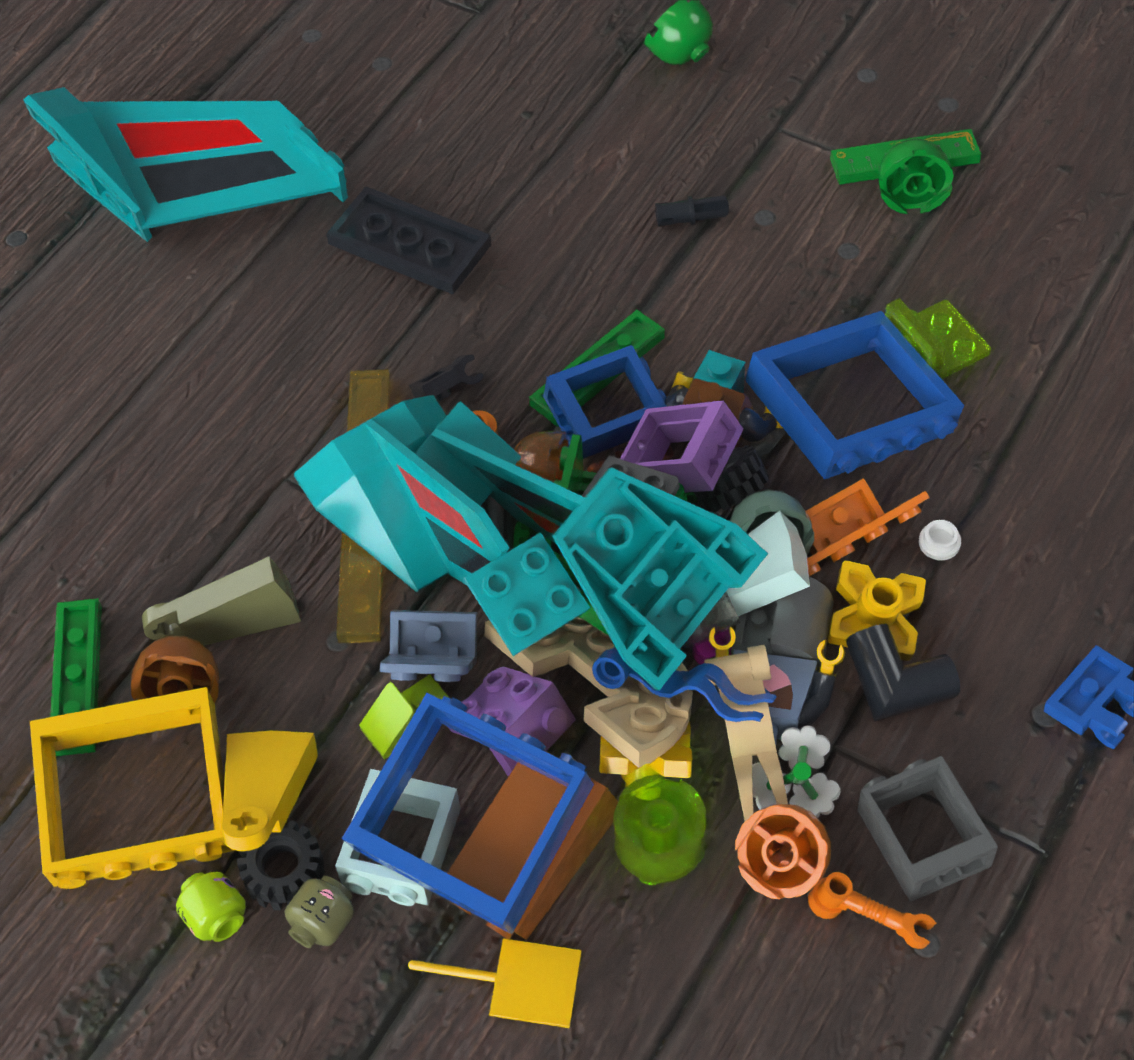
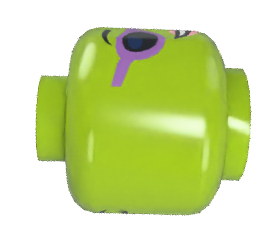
M200 872L190 876L181 887L182 892L176 902V910L194 936L202 941L213 940L221 942L239 930L244 922L243 915L246 909V902L227 876L222 872H209L206 874Z

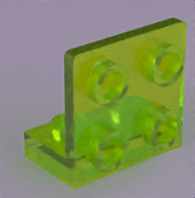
M900 298L886 305L885 315L941 379L990 355L991 347L948 300H943L918 313L912 309L910 310Z

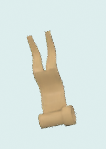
M765 644L747 647V652L704 660V663L714 664L721 668L733 686L740 692L749 695L765 694L763 681L771 679ZM719 688L722 700L733 710L740 712L757 711L764 715L760 722L753 720L740 722L725 720L744 821H746L753 815L752 756L757 755L777 804H788L784 779L777 755L768 703L739 705L730 701Z

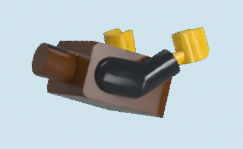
M681 371L677 372L671 391L664 402L668 407L724 401L744 428L734 448H742L746 445L750 447L752 442L762 440L776 428H783L767 407H765L764 414L759 416L754 411L747 395L722 387L714 382L687 377Z

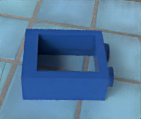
M632 345L546 377L543 397L568 444L570 445L572 434L582 436L583 459L630 441L646 409L667 407L664 403L666 399L665 393L660 388L657 389L650 378L651 373L646 360L643 357H638ZM625 372L644 408L592 428L572 391Z

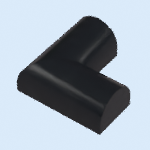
M879 624L860 630L846 639L875 722L955 698L960 693L959 676L953 661L947 654L904 666L889 624Z

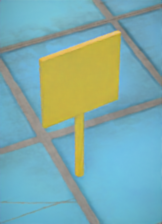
M503 938L497 973L416 960L409 961L408 967L411 970L495 982L489 1016L570 1028L581 950Z

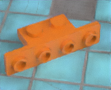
M863 478L806 510L814 532V542L810 549L812 556L807 558L809 577L822 570L818 564L822 559L830 556L832 561L835 562L855 551L852 542L862 536L868 543L888 532L889 530L885 523L895 517L901 524L921 513L922 511L918 504L930 498L928 493L924 491L889 512L884 513Z

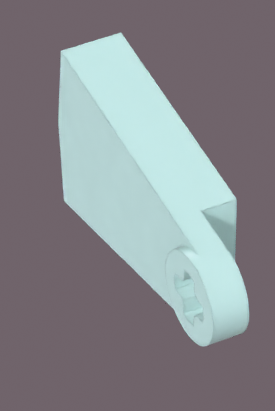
M778 511L748 534L768 555L742 587L728 588L707 616L717 624L810 587L806 551L796 526L781 511Z

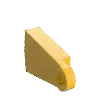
M258 731L227 734L221 827L225 844L229 848L236 851L254 850L267 842L271 832L282 831L318 758L314 733Z

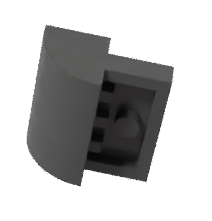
M809 577L810 587L738 616L735 629L736 639L732 646L731 654L733 655L734 649L747 651V647L765 644L767 654L817 661L816 669L820 668L822 662L818 658L817 648L823 640H827L828 643L834 605L831 592L821 582ZM826 643V647L824 648V652H823L824 657H825V655H826L827 643Z

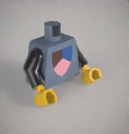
M713 627L709 632V642L715 648L716 656L711 657V659L729 656V648L733 646L736 639L735 631L732 627H729L730 641L725 646H721L714 641L715 627ZM823 640L817 648L818 658L822 662L821 667L817 669V661L767 654L771 679L763 681L765 693L776 695L774 702L768 703L775 745L777 744V739L781 740L785 729L790 727L800 729L806 725L811 726L828 708L837 676L833 672L834 666L841 663L845 657V649L842 644L839 648L838 657L835 660L829 661L823 654L827 640ZM734 649L733 655L745 653L747 651ZM714 685L715 688H716V690H717L718 693H719V688H718V686H717V685Z

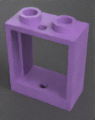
M724 401L646 409L620 459L676 476L679 483L683 485L685 493L713 491L744 428ZM690 441L681 459L662 461L671 443Z

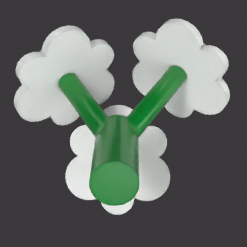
M806 725L801 730L790 727L783 731L781 737L783 745L779 749V756L783 760H789V767L791 768L789 774L782 773L786 794L791 789V783L794 784L793 792L795 795L791 797L789 804L798 805L814 813L817 818L820 814H830L834 810V803L832 801H835L841 792L839 785L833 780H828L823 773H817L811 779L809 778L812 773L811 767L818 769L824 765V756L830 750V741L823 735H816L817 732L813 726ZM753 764V797L756 798L758 808L763 809L777 804L761 764Z

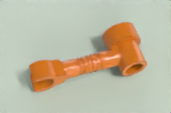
M834 872L822 878L809 892V906L821 918L832 919L840 915L843 910L849 909L895 930L912 948L924 949L930 943L929 940L916 934L914 925L930 930L936 924L932 917L926 914L913 915L908 912L902 913L891 907L888 908L884 904L875 902V900H871V898L853 891L851 880L843 873Z

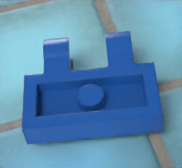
M1096 645L1045 702L1044 712L1080 736L1089 727L1100 742L1111 749H1115L1125 736L1122 731L1127 727L1128 722L1105 708L1115 698L1121 708L1134 718V682L1130 680L1134 668Z

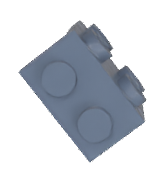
M392 610L390 612V655L380 662V672L391 673L392 680H416L417 674H434L435 681H460L461 675L468 674L477 663L478 612Z

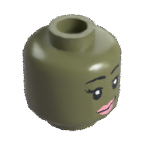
M323 876L321 879L310 878L305 881L284 911L286 920L291 925L288 931L289 935L307 948H311L314 943L321 946H331L354 916L351 892L339 881L329 876Z

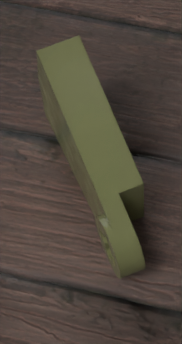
M266 557L173 601L153 605L142 614L144 634L149 639L157 640L167 636L188 635L189 638L198 640L203 645L301 622L297 600L289 580L270 557Z

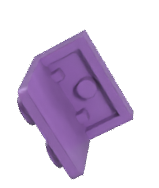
M499 667L490 672L484 678L483 683L467 699L462 701L468 707L467 713L479 719L483 713L490 715L507 726L505 732L517 738H520L521 734L525 733L538 739L546 745L545 751L576 720L553 682L532 677L529 674L507 667ZM449 728V730H450L451 732H454V733L459 734V735H461V736L467 737V736H465V735H463V734H461V733H459V732H457V731H455V730ZM490 748L507 776H509L517 761Z

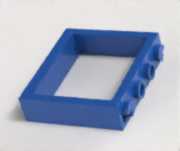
M882 311L753 352L745 379L747 384L824 480L844 472L848 474L856 468L871 462H881L901 451L914 450L921 444L934 439H944L946 435L953 433L955 427L958 426L957 422L964 408V404ZM875 351L924 409L837 440L788 379Z
M426 693L347 828L342 840L355 851L500 929L513 934L594 784L587 772H585L586 766L575 761L572 756L562 753L560 758H557L545 752L546 745L538 739L522 733L520 738H517L505 732L507 726L496 718L483 713L479 719L467 713L468 707L454 697L450 699L444 696L441 700ZM442 724L567 787L504 903L378 837Z

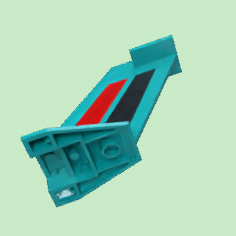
M65 87L30 94L23 99L30 115L56 139L47 147L53 161L81 188L147 242L152 238L149 228L327 192H332L342 202L348 198L347 180L344 175L345 166L342 160L330 150L326 153L318 145L319 142L315 135L279 101L80 102Z
M433 395L401 401L335 438L294 473L295 479L317 512L414 591L422 590L447 574L467 585L513 657L590 609L541 532L507 552L509 546L486 511L415 454L417 449L447 416Z
M461 401L456 404L415 452L417 456L479 506L490 495L516 520L538 533L541 532L544 537L556 543L623 661L658 691L686 658L687 655L680 648L727 589L742 587L768 555L737 524L612 467L608 468L588 494L583 497L516 466V463L522 457Z

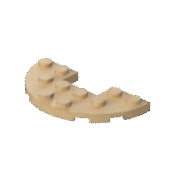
M579 616L514 657L491 621L485 622L484 636L530 676L535 677L546 674L551 670L569 664L608 696L605 699L584 706V722L638 768L653 762L668 751L680 739L687 728L691 717L693 690H686L671 698L655 695L640 681L632 677H628L623 685L616 689L606 688L595 679L592 672L594 662L605 650L612 649L614 644L609 635ZM683 662L676 669L677 671H687Z

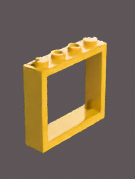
M207 687L30 721L42 872L54 887L73 889L85 885L86 880L101 877L108 880H118L129 877L132 871L146 868L154 871H163L174 868L177 862L191 859L200 862L213 861L220 858L222 853L234 851L225 844L221 827L225 779L215 704ZM201 723L214 830L65 860L56 751Z

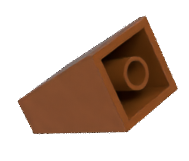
M517 762L447 873L504 903L567 787ZM592 778L590 779L594 784L514 930L516 934L525 940L532 934L623 809L609 789ZM454 904L455 906H457L458 908L462 909L463 911L472 916L473 913ZM489 922L486 923V926L508 940L513 935Z

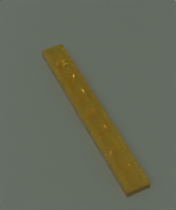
M389 369L350 371L347 432L389 409ZM343 532L341 538L336 635L338 643L381 642L383 565Z

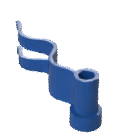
M615 645L612 649L605 650L592 667L595 679L602 686L610 689L621 687L628 677H632L640 681L650 692L659 697L671 698L686 690H696L707 698L719 716L733 722L747 720L760 722L764 715L757 711L740 712L733 710L724 703L711 681L716 683L730 701L739 705H752L761 702L773 703L776 699V695L769 693L749 695L740 692L733 686L721 668L709 663L698 665L690 671L675 670L659 691L655 690L623 661Z

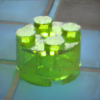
M662 775L642 777L632 782L623 790L613 818L615 850L622 865L630 873L638 877L642 883L647 885L675 881L689 874L704 857L706 841V809L698 792L682 780L676 782L665 779Z

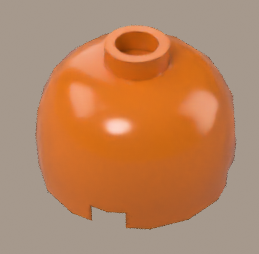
M774 804L756 811L742 824L735 840V851L738 849V859L740 862L738 868L741 876L755 891L772 899L805 895L822 880L831 860V841L825 826L814 813L798 805Z

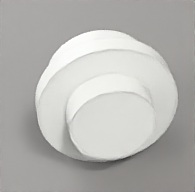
M932 521L920 532L919 547L926 556L932 559L947 560L954 557L960 550L961 536L957 528L948 521Z

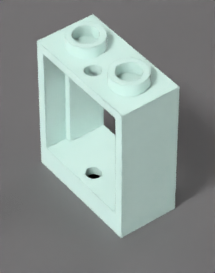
M370 769L354 816L381 771ZM411 778L393 810L434 819L421 860L441 869L461 809L457 788ZM344 841L335 866L341 884L349 891L359 895H369L371 892L386 895L395 903L405 906H412L414 903L429 905L432 891L385 866L358 860L360 853Z

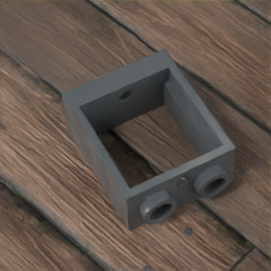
M942 756L928 762L925 759L917 760L908 765L902 773L888 779L885 776L877 777L868 782L861 790L857 811L910 902L992 867L998 846ZM933 790L964 842L912 864L883 816L882 811Z

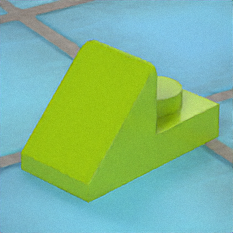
M431 675L423 678L402 693L392 682L388 683L359 724L361 731L384 760L391 755L426 693L441 700L444 696L448 697Z

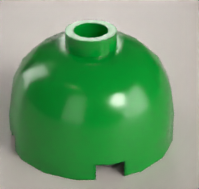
M679 0L656 21L654 25L659 30L655 33L654 37L648 33L644 42L652 53L665 63L681 65L690 60L698 62L710 49L707 43L711 39L713 32L711 15L699 0H690V2Z
M916 138L904 140L893 146L881 161L878 170L881 197L889 208L899 213L908 214L906 209L920 208V214L929 212L940 206L952 191L951 183L954 176L951 162L941 147L928 140Z

